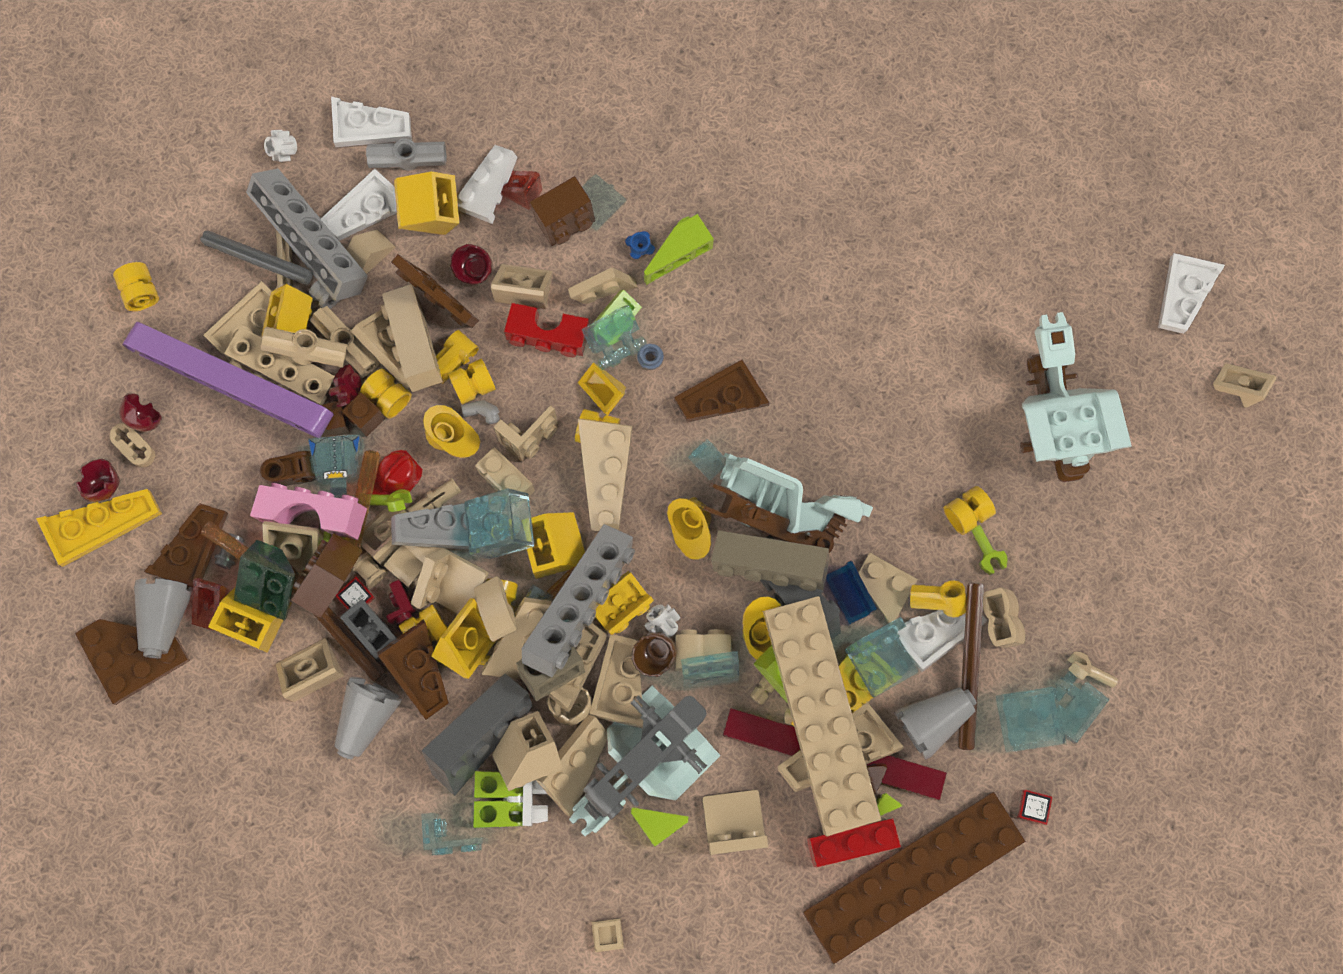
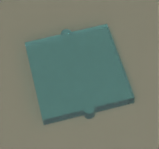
M597 174L582 187L592 203L595 222H593L591 227L595 231L627 201L614 189L612 184H607Z

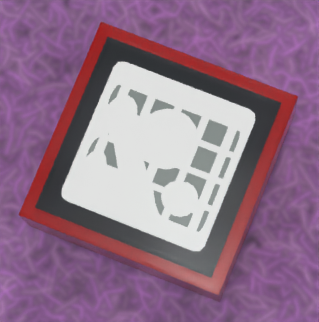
M357 577L335 595L348 610L361 599L368 604L375 599L374 595Z
M1023 790L1017 818L1047 825L1053 797Z

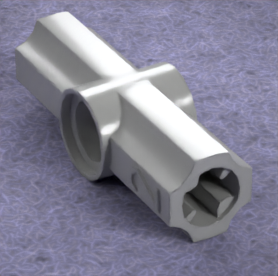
M404 138L396 143L368 144L366 147L369 168L400 167L403 170L410 171L417 168V166H446L447 163L445 142L414 143L412 140ZM405 153H411L408 157H402Z

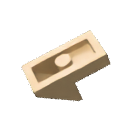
M1225 363L1213 385L1215 390L1240 396L1243 406L1249 407L1265 399L1276 380V376Z

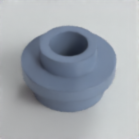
M655 344L642 346L637 354L638 363L647 370L657 369L662 364L664 358L663 351ZM647 354H653L656 358L653 361H648L645 357Z

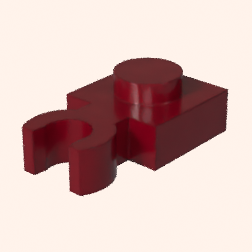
M350 364L339 369L333 379L336 387L331 388L329 394L330 396L337 395L338 403L336 406L338 408L348 405L351 400L357 397L362 383L360 376L354 372Z

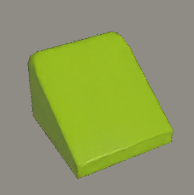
M887 793L880 794L876 799L880 816L903 806Z

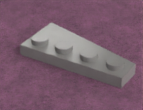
M498 496L480 501H468L458 505H446L436 509L396 514L391 517L392 545L497 551L500 549Z

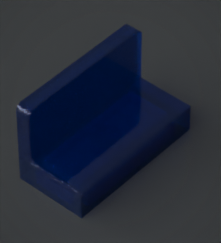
M852 560L847 562L845 566L826 575L825 581L848 626L872 615L877 610Z

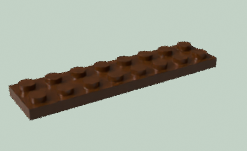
M991 792L802 913L831 962L835 964L1026 841L995 792Z

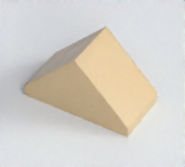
M374 230L353 236L346 250L367 274L394 250L395 246L382 233Z

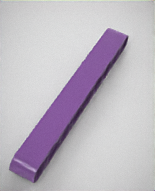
M140 322L134 324L122 344L132 352L138 351L140 356L314 437L321 438L334 415L331 411L317 403Z

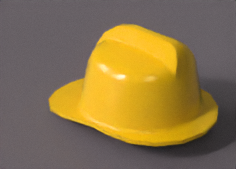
M435 405L425 412L423 418L425 435L428 443L433 448L445 451L459 458L470 457L479 450V435L455 410L445 405Z
M696 497L690 499L678 498L669 504L667 510L674 541L686 557L696 560L704 558L711 548V535L709 531L711 513L700 508L701 504H705L698 501Z
M768 596L753 600L746 607L743 614V639L748 652L755 659H758L772 645L763 611L781 606L776 599Z

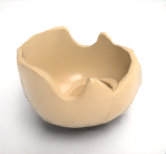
M583 687L569 713L547 695V704L551 714L564 725L580 723L588 716L591 710V697L588 690Z

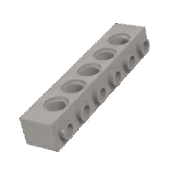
M279 169L253 173L246 193L334 301L360 295L368 275Z
M604 524L522 647L523 664L550 677L554 676L557 669H563L568 660V652L571 647H577L582 638V630L585 625H591L596 615V608L599 604L603 605L609 595L608 589L612 583L617 584L624 564L631 562L635 553V549L632 548V536ZM550 641H557V642H559V643L551 644V643H549V642H550Z

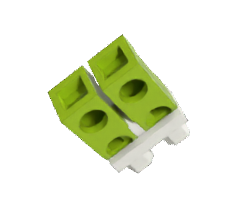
M475 771L474 798H503V801H474L473 828L532 826V823L548 821V805H533V794L547 793L536 780L508 791L500 772Z

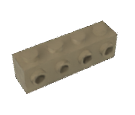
M718 530L711 562L713 570L721 576L732 577L733 575H738L754 582L767 580L772 581L773 584L778 586H788V584L799 586L806 591H815L816 589H824L830 558L829 548Z

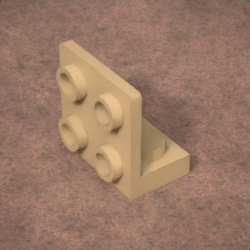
M549 406L522 436H520L522 432L513 423L510 422L507 425L502 420L494 426L498 442L523 462L526 458L531 459L540 448L538 445L544 438L548 440L555 434L558 429L556 426L558 421L555 409Z
M442 548L425 557L411 605L421 609L430 603L437 602L458 614L470 598H474L476 601L473 588L486 582L488 572Z
M758 790L703 797L710 855L768 847L767 836L764 834Z

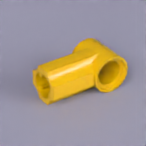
M456 330L449 336L444 343V348L436 356L443 380L442 384L449 378L447 373L458 369L462 364H467L470 361L469 358L471 356L474 357L479 350V347L460 330Z
M955 580L947 581L941 586L912 585L910 606L917 609L943 610L944 614L949 617H960L966 613L965 586L963 583Z

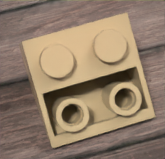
M538 711L512 721L492 754L508 791L522 787L531 781L548 776L563 768L555 742Z

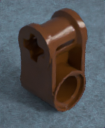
M297 451L289 455L269 458L260 467L261 476L270 486L272 483L284 486L312 482L317 478L316 473L312 471L311 451ZM273 469H281V473L278 477H269V474Z

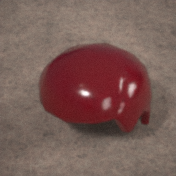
M465 244L458 247L452 254L450 267L458 280L470 285H477L488 279L492 273L493 261L488 252L483 248L473 244Z
M127 393L123 397L119 407L121 422L127 427L146 432L152 431L160 425L162 416L160 412L153 408L152 403L142 405L139 402V395L134 393Z
M101 458L92 460L82 466L80 469L82 479L80 482H76V486L80 495L85 500L99 502L109 499L114 495L119 486L120 478L110 461Z

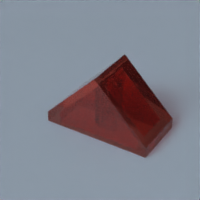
M512 171L508 183L503 185L500 194L530 210V202L536 199L542 192L540 174L537 171Z
M195 578L193 580L191 624L213 630L208 626L220 602L231 590L223 585Z

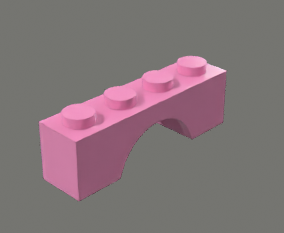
M272 483L271 487L259 485L250 514L251 517L261 522L290 524L301 513L316 511L320 518L321 529L332 535L335 533L340 537L358 540L367 508L359 504L357 498L349 495L335 498V495L325 491L311 494L310 490L301 487H295L294 491L287 490L288 487L277 483Z

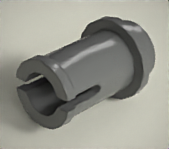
M228 533L219 555L216 554L214 557L216 559L214 564L230 570L232 566H235L234 560L245 540L237 535Z

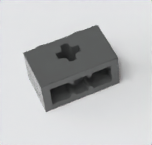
M361 599L340 618L375 659L383 663L377 652L397 637L369 604Z

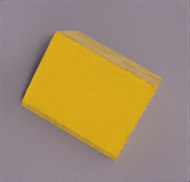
M470 598L440 637L432 654L433 658L466 679L471 677L496 642V640L493 642L489 638L474 598Z

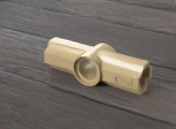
M328 306L319 308L313 313L310 322L327 340L340 343L345 338L350 339V342L347 344L345 360L362 378L370 376L376 371L380 362Z
M266 327L263 332L261 350L290 356L296 363L301 365L311 364L314 361L343 368L347 344L317 338L316 334L310 330L302 329L293 333Z

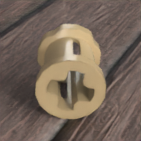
M368 552L361 555L352 568L354 572H358L365 579L366 586L369 589L375 587L387 575V571L380 569Z

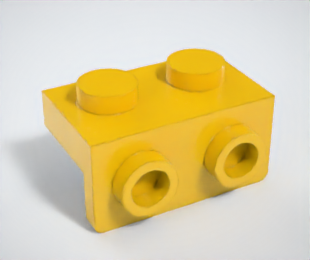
M627 571L620 577L617 584L612 583L608 589L609 595L603 605L599 604L595 610V618L610 635L618 634L628 627V622L636 615L644 614L650 608L649 604L654 599L646 593L633 574Z

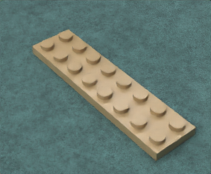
M817 596L763 611L824 835L830 836L880 821V813L820 597Z

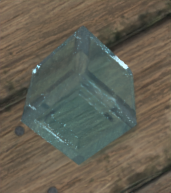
M707 438L687 456L708 480H712L726 465V458Z

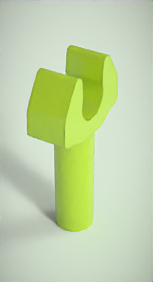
M404 489L397 490L391 495L364 494L362 496L363 505L387 506L389 512L405 510V503H412L410 492Z
M981 525L971 530L983 552V558L979 562L981 569L989 575L994 574V569L990 564L991 559H996L1000 567L1005 569L1008 560L1005 551H996L992 548Z

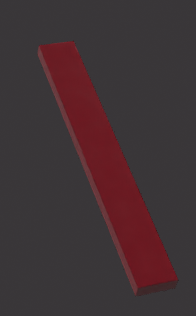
M730 708L722 736L791 757L801 750L795 727ZM890 755L866 764V766H876L877 763L887 765L882 784L938 801L941 799L947 772Z

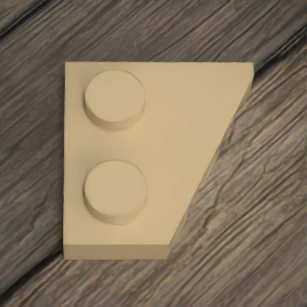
M612 267L569 288L568 291L571 299L583 304H589L599 298L617 294L620 290L628 291L638 288L635 278Z
M872 553L868 554L856 576L861 586L868 592L870 599L886 618V622L891 626L894 624L910 595L912 585H915L918 580Z

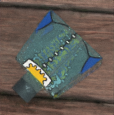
M361 435L308 439L317 481L321 486L330 485V493L335 495V498L347 495V484L360 482L365 441Z

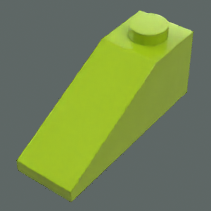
M698 214L681 219L674 227L644 271V282L646 285L713 249L714 238Z

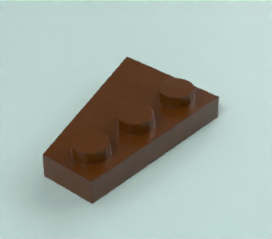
M743 360L734 363L674 397V402L687 422L766 407L770 404Z
M199 503L179 528L178 534L169 545L166 544L160 551L161 555L144 572L165 580L184 583L188 587L199 590L228 513L224 510Z
M423 619L378 651L377 655L425 720H427L448 705L449 702L436 659L432 657L434 650L430 642L426 622Z

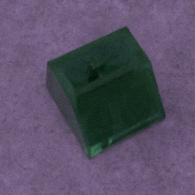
M256 540L240 556L234 601L285 621L288 616L295 573L282 549Z

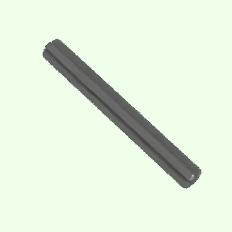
M209 230L204 231L203 236L200 237L201 242L208 247L302 284H309L313 278V273L309 269Z

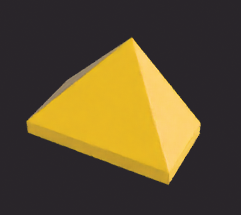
M594 362L578 381L582 389L606 415H609L625 394L626 386Z

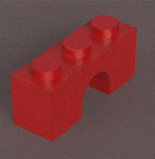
M511 303L504 330L506 340L510 344L518 347H524L525 344L535 346V349L542 352H550V350L561 351L562 355L571 358L576 357V355L583 356L589 332L588 328L590 327L588 318L563 313L558 327L553 330H543L537 325L539 319L537 308Z
M893 818L866 824L830 836L820 835L807 838L813 867L816 868L901 847Z

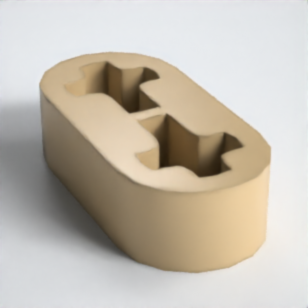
M124 423L117 424L112 428L110 432L111 442L130 462L141 468L152 464L155 459V451L136 430L127 427ZM122 431L127 433V437L131 440L129 444L121 439L119 434ZM136 447L145 451L146 457L143 460L138 458V454L134 451Z

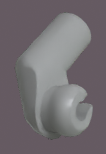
M485 400L461 405L464 417L480 414L486 418V423L495 424L500 420L498 415L500 411L497 406Z

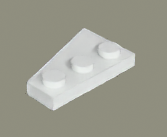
M331 97L335 147L390 143L404 138L412 140L411 121L408 112L384 107L373 108L363 106V103L353 101V103L341 101L340 98Z
M494 145L458 194L457 204L459 211L493 224L495 218L493 214L496 205H500L503 197L500 194L503 185L508 183L517 160V156L512 150Z
M374 169L328 211L321 220L340 241L396 214L395 187Z
M1174 253L1170 257L1158 328L1184 334L1225 265Z
M937 610L922 617L912 618L910 621L902 624L889 626L886 630L920 671L923 672L964 640L965 614L960 617H949L944 614L943 610ZM982 615V625H984L987 619Z

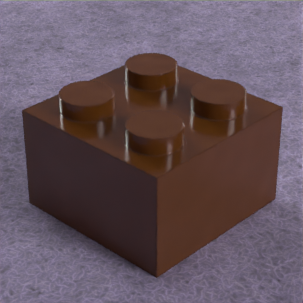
M575 176L530 202L536 223L551 246L567 242L571 235L578 231H586L595 222L591 200Z
M333 533L328 542L322 540L314 553L316 556H312L302 571L306 576L301 573L292 587L297 591L291 601L321 618L344 584L363 550Z

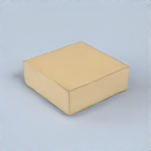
M620 918L592 922L595 952L624 948Z

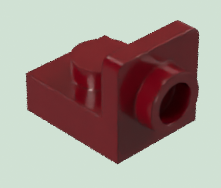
M398 579L389 584L392 592L388 595L394 607H400V609L387 615L386 618L392 625L397 623L399 626V624L417 613L415 606L411 605L412 599L404 583Z

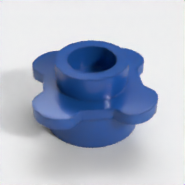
M646 231L637 232L626 238L625 242L630 247V256L633 259H639L645 254L652 255L655 251L654 245L650 243V234Z

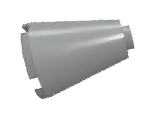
M147 578L138 579L134 585L138 650L144 652L143 656L161 658V654H166L169 651L192 596L193 588L186 589V584L172 580L155 579V583L146 584Z
M350 677L347 682L334 744L338 749L337 753L347 759H353L354 756L360 757L402 700L398 699V694L377 683L364 685L366 679L359 677Z
M959 687L905 706L894 713L897 719H901L904 723L903 729L919 753L923 752V758L927 760L975 712L974 705L977 702L968 689L963 691Z

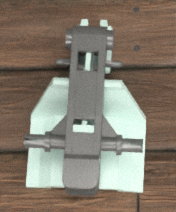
M651 686L642 695V698L638 695L630 703L641 713L643 728L614 722L607 728L608 753L617 764L610 771L602 763L597 764V767L605 776L600 781L594 778L583 789L586 795L573 807L574 813L569 819L572 824L576 823L578 819H584L587 822L586 827L581 831L584 836L591 832L597 833L610 819L612 820L624 808L625 798L637 807L639 802L632 796L631 792L638 785L650 796L677 800L721 756L697 730L707 713L705 708L694 697L686 696L674 707L662 694ZM622 770L625 774L612 786L609 781L614 776L619 778L621 776L619 771ZM629 778L632 780L631 784L627 781ZM624 784L627 788L622 793H619L617 790Z

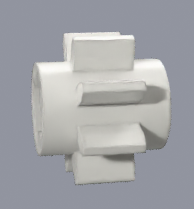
M271 130L272 136L267 137L264 142L267 155L272 156L273 161H291L290 155H294L297 151L295 138L289 135V131Z
M669 604L665 607L663 605H656L648 611L646 617L649 622L644 626L649 632L664 633L668 637L673 636L677 632L678 624L676 621L680 619V616Z

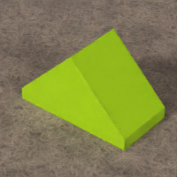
M633 807L631 810V814L654 847L688 823L689 818L688 816Z

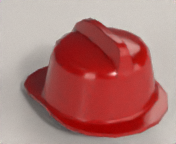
M406 450L393 451L385 456L370 473L366 480V494L391 495L400 489L410 492L421 479L423 469Z

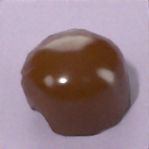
M650 632L642 636L635 643L631 659L636 670L644 676L659 677L675 663L677 648L673 640L664 633Z

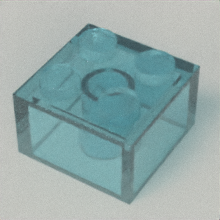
M507 488L464 501L469 555L492 559L534 547L528 493Z
M1048 687L996 696L1006 753L1067 745L1056 688Z

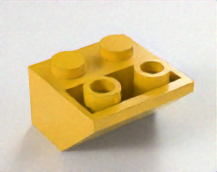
M431 171L398 177L394 180L398 229L446 235L459 224L455 175Z
M574 512L545 513L519 521L532 571L536 579L574 569L584 555L585 550Z
M241 581L220 602L208 627L268 653L292 602Z

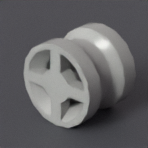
M316 281L309 290V296L313 300H317L321 308L328 306L331 309L339 302L334 301L319 281Z

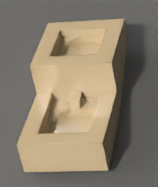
M498 576L473 588L482 621L489 638L493 642L517 630L513 608L507 603L503 581Z

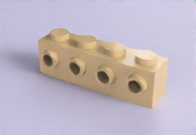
M410 284L383 293L382 296L385 304L381 305L385 320L390 322V325L386 326L391 341H395L396 346L392 347V351L397 363H401V368H398L401 382L403 384L407 383L412 392L443 382L420 298L414 286Z
M241 326L239 327L224 353L230 360L229 364L242 370L246 368L252 371L253 375L270 381L319 405L328 402L330 389L336 387L333 382L334 375L313 364H298L290 356L262 351V337Z

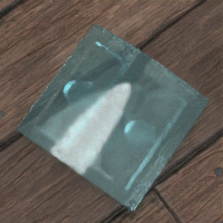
M738 651L681 659L684 691L739 683Z

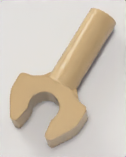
M1074 652L1067 659L1072 663L1068 668L1069 671L1077 678L1083 680L1086 676H1090L1112 688L1116 686L1118 679L1091 665L1086 654Z

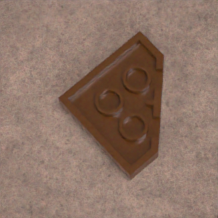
M399 254L391 261L398 268L395 273L405 282L412 284L415 288L418 287L424 292L423 295L434 305L437 304L441 309L444 310L446 308L452 313L450 317L460 326L466 324L473 328L479 322L477 317L423 269Z
M98 619L75 633L109 699L114 705H117L190 661L179 639L175 636L168 653L161 654V658H149L143 656L144 652L138 650L137 627Z

